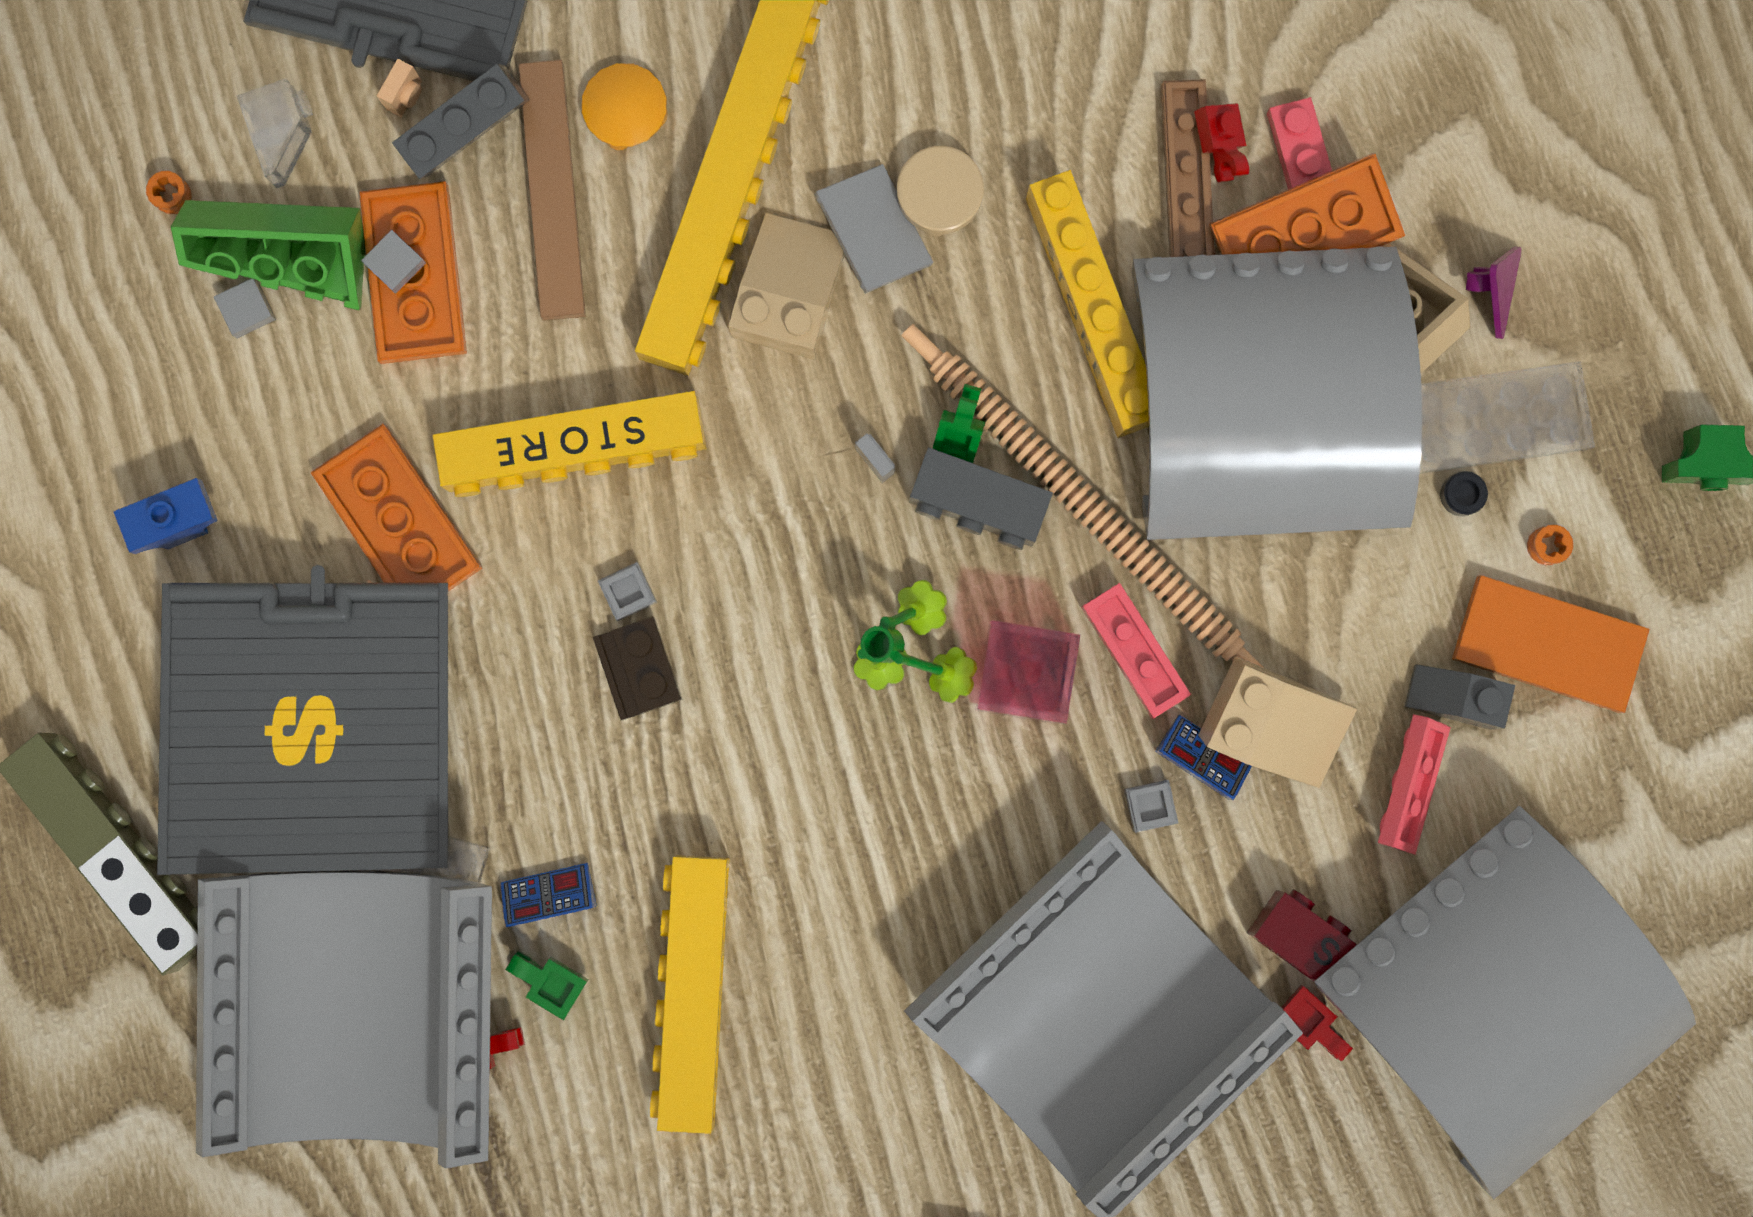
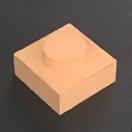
M397 59L379 90L377 98L386 110L402 118L407 107L412 108L418 101L422 89L420 85L422 80L413 66Z

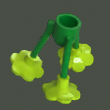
M919 580L912 587L902 588L898 594V601L901 605L898 614L892 617H882L879 626L871 627L863 634L861 644L856 651L858 660L854 664L855 675L862 680H866L871 689L882 690L888 683L897 684L902 681L905 674L902 666L905 664L932 673L929 679V686L932 691L939 693L942 701L953 703L958 699L959 695H969L974 688L972 677L977 671V663L974 659L967 657L963 649L953 647L947 654L937 655L931 663L907 655L904 649V638L895 629L896 625L903 623L904 625H910L916 634L925 635L932 628L942 627L946 622V614L943 610L947 604L946 596L940 590H933L932 585L926 580Z

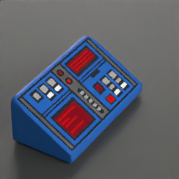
M1178 715L1155 752L1228 800H1234L1252 766L1208 748L1198 736L1201 728Z
M588 863L501 882L506 927L587 910L597 906Z

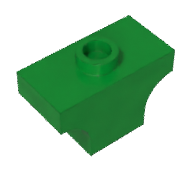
M1698 425L1684 431L1683 451L1680 457L1675 461L1662 465V483L1700 484L1701 491L1728 490V484H1753V455L1748 451L1745 444V426Z

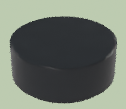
M1469 471L1458 472L1445 480L1440 490V499L1444 508L1456 516H1469L1483 508L1488 498V489L1484 480L1479 475Z

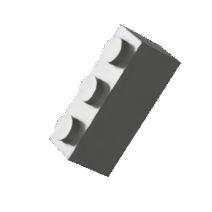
M497 63L394 140L392 144L416 176L422 179L431 175L530 99L503 63Z
M928 447L910 495L909 503L917 505L915 512L925 517L940 520L941 515L958 520L956 527L964 531L981 535L982 531L986 530L999 535V543L1022 550L1024 544L1032 547L1036 542L1053 492Z

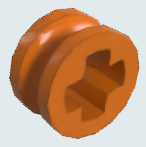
M160 171L148 180L146 195L148 200L160 211L167 214H178L185 200H191V189L189 184L176 173ZM170 183L178 189V193H172L173 200L168 202L160 196V192H166L165 185Z
M1547 525L1540 527L1529 536L1527 542L1528 553L1539 564H1558L1567 560L1571 555L1573 538L1569 531L1562 526ZM1554 535L1556 537L1554 545L1559 548V551L1547 555L1545 553L1547 545L1542 542V539Z

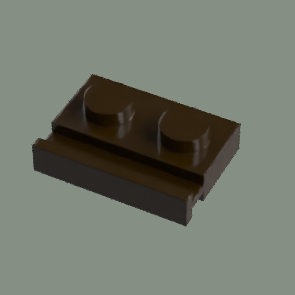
M654 616L593 637L620 720L624 721L683 700Z

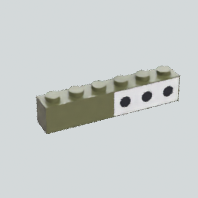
M37 733L0 763V773L161 975L164 976L179 971L197 956L198 906L195 907L184 894L187 891L185 884L176 874L157 875V849L145 837H138L129 825L132 823V819L127 811L118 803L110 802L102 792L105 788L102 780L92 770L84 769L74 757L77 755L74 745L61 734Z

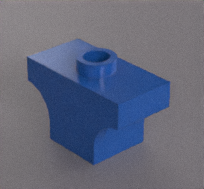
M198 478L113 511L127 549L132 554L156 548L169 550L208 534L206 527L218 521L204 483Z

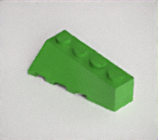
M185 200L171 225L176 255L180 266L232 279H237L240 275L260 281L263 287L278 290L279 286L304 291V297L323 301L324 297L344 301V307L360 310L364 274V263L361 260L365 257V240L360 208Z

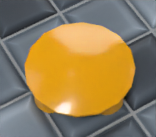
M616 63L601 69L588 81L582 95V115L588 129L600 141L607 143L615 150H624L627 147H633L648 141L667 120V97L661 82L649 70L635 64Z

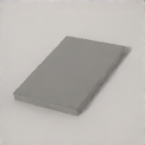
M883 164L816 191V201L822 208L865 294L933 264L931 255L928 253L915 226L903 215L898 204L897 191Z

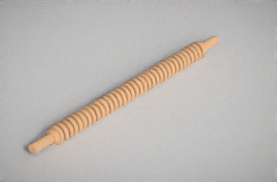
M914 324L910 325L902 334V337L931 365L929 370L935 375L933 380L939 384L945 379L946 381L941 386L945 392L954 387L949 395L953 400L962 395L964 384L981 389L986 385L982 378L974 383L978 374L973 370L966 376L965 374L970 366L965 362L957 367L962 360L958 354L953 357L948 351L943 353ZM990 386L984 391L981 390L975 412L978 411L979 413L974 419L987 420L984 426L986 432L992 427L995 428L990 434L994 440L1001 434L1003 435V438L998 442L1002 448L1009 442L1012 444L1006 451L1010 456L1017 450L1020 452L1014 459L1020 464L1026 458L1028 461L1023 468L1028 472L1034 466L1036 470L1031 476L1036 480L1042 474L1044 478L1039 484L1043 488L1051 483L1052 486L1048 491L1055 494L1059 490L1061 494L1055 500L1060 504L1067 498L1069 502L1064 506V509L1069 512L1075 506L1077 510L1072 516L1077 520L1083 514L1086 518L1080 524L1085 528L1091 522L1094 526L1088 532L1093 536L1099 530L1102 533L1097 539L1100 544L1108 538L1111 542L1105 549L1110 552L1116 546L1119 550L1113 557L1118 560L1124 554L1127 558L1121 565L1127 568L1133 563L1135 566L1130 573L1135 576L1141 571L1143 575L1138 581L1143 584L1149 579L1151 583L1146 587L1149 592H1152L1156 587L1160 590L1154 597L1159 601L1166 595L1168 598L1162 605L1167 609L1174 603L1176 607L1170 613L1176 617L1180 612H1183L1184 615L1179 621L1184 625L1191 620L1192 623L1187 629L1193 633L1199 628L1200 631L1195 637L1201 641L1207 636L1209 639L1204 643L1207 649L1216 644L1217 647L1212 652L1216 658L1222 656L1226 661L1229 659L1233 661L1234 657L1238 656L1263 667L1243 647L1245 642L1239 637L1241 632L1237 628L1231 633L1228 632L1233 626L1229 620L1223 625L1219 624L1225 617L1221 612L1214 617L1211 616L1216 610L1213 604L1206 609L1203 608L1208 601L1205 596L1196 601L1195 597L1200 592L1194 588L1188 593L1186 590L1191 586V583L1186 580L1180 585L1178 582L1183 577L1180 572H1177L1173 577L1169 574L1175 569L1171 563L1165 569L1161 567L1167 560L1163 555L1157 561L1153 559L1159 552L1155 547L1147 553L1145 549L1150 543L1145 539L1139 545L1136 541L1142 535L1137 531L1131 537L1128 533L1134 527L1130 523L1124 529L1119 526L1125 520L1122 515L1115 521L1111 518L1117 512L1114 507L1107 513L1103 510L1109 504L1106 499L1098 505L1095 501L1101 495L1095 491L1089 496L1087 493L1091 490L1092 486L1087 483L1081 488L1079 485L1084 480L1081 475L1074 480L1070 478L1076 472L1073 467H1070L1066 472L1062 470L1068 464L1064 458L1058 464L1054 462L1060 455L1056 450L1048 456L1046 453L1051 449V446L1046 443L1040 448L1038 445L1042 442L1043 438L1037 435L1032 440L1030 437L1035 430L1030 426L1026 431H1023L1022 429L1027 424L1023 418L1016 424L1014 423L1019 416L1015 410L1008 416L1006 415L1011 407L1007 402L999 408L998 405L1002 398L996 395L990 399L994 393Z

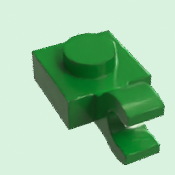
M964 384L956 413L943 410L932 449L974 463L986 423L973 418L981 388Z
M520 951L514 954L505 969L532 985L525 998L563 1021L589 980L552 957L548 959L544 967H541L536 961Z

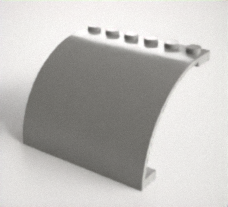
M1397 247L1133 259L1132 276L1141 313L1148 390L1149 495H1144L1142 501L1147 540L1411 527L1420 474L1422 391L1414 312Z
M1518 806L1314 981L1317 988L1358 1029L1430 1112L1464 1156L1460 1160L1461 1165L1493 1200L1696 1024L1694 1013L1684 991L1667 964L1639 927L1594 876L1521 806Z
M1103 821L1086 835L904 1010L912 1022L943 1048L1016 1123L1077 1191L1076 1195L1081 1202L1097 1217H1115L1303 1034L1288 1014L1276 1002H1271L1178 907Z
M367 871L285 872L198 879L196 1153L201 1157L244 1151L247 1150V1147L307 1140L362 1139L405 1142L438 1148V1164L446 1169L488 1161L492 886L441 876Z

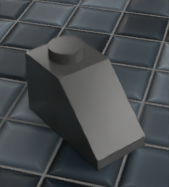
M1414 665L1404 707L1489 730L1505 729L1515 685L1471 673Z

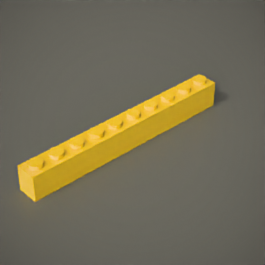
M829 0L759 1L636 345L635 353L639 360L689 376L692 365L699 367L706 349V342L701 341L706 325L713 326L716 322L721 306V301L716 300L721 284L727 286L731 280L735 267V261L730 259L735 244L742 245L747 235L750 221L744 218L749 204L756 205L760 198L764 180L759 178L764 163L770 165L773 161L778 145V139L773 138L778 123L785 125L792 106V99L787 98L792 83L799 85L806 66V59L802 58L807 43L814 44L820 27V19H817L816 15L820 4L827 5Z

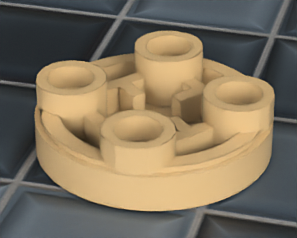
M932 146L918 151L907 160L898 177L897 199L903 215L916 228L933 237L953 233L967 226L977 215L983 200L984 183L978 166L967 154L953 147Z

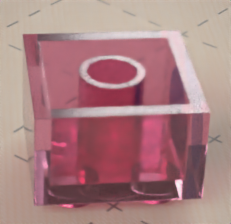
M992 620L988 626L975 711L1060 725L1067 724L1080 634Z

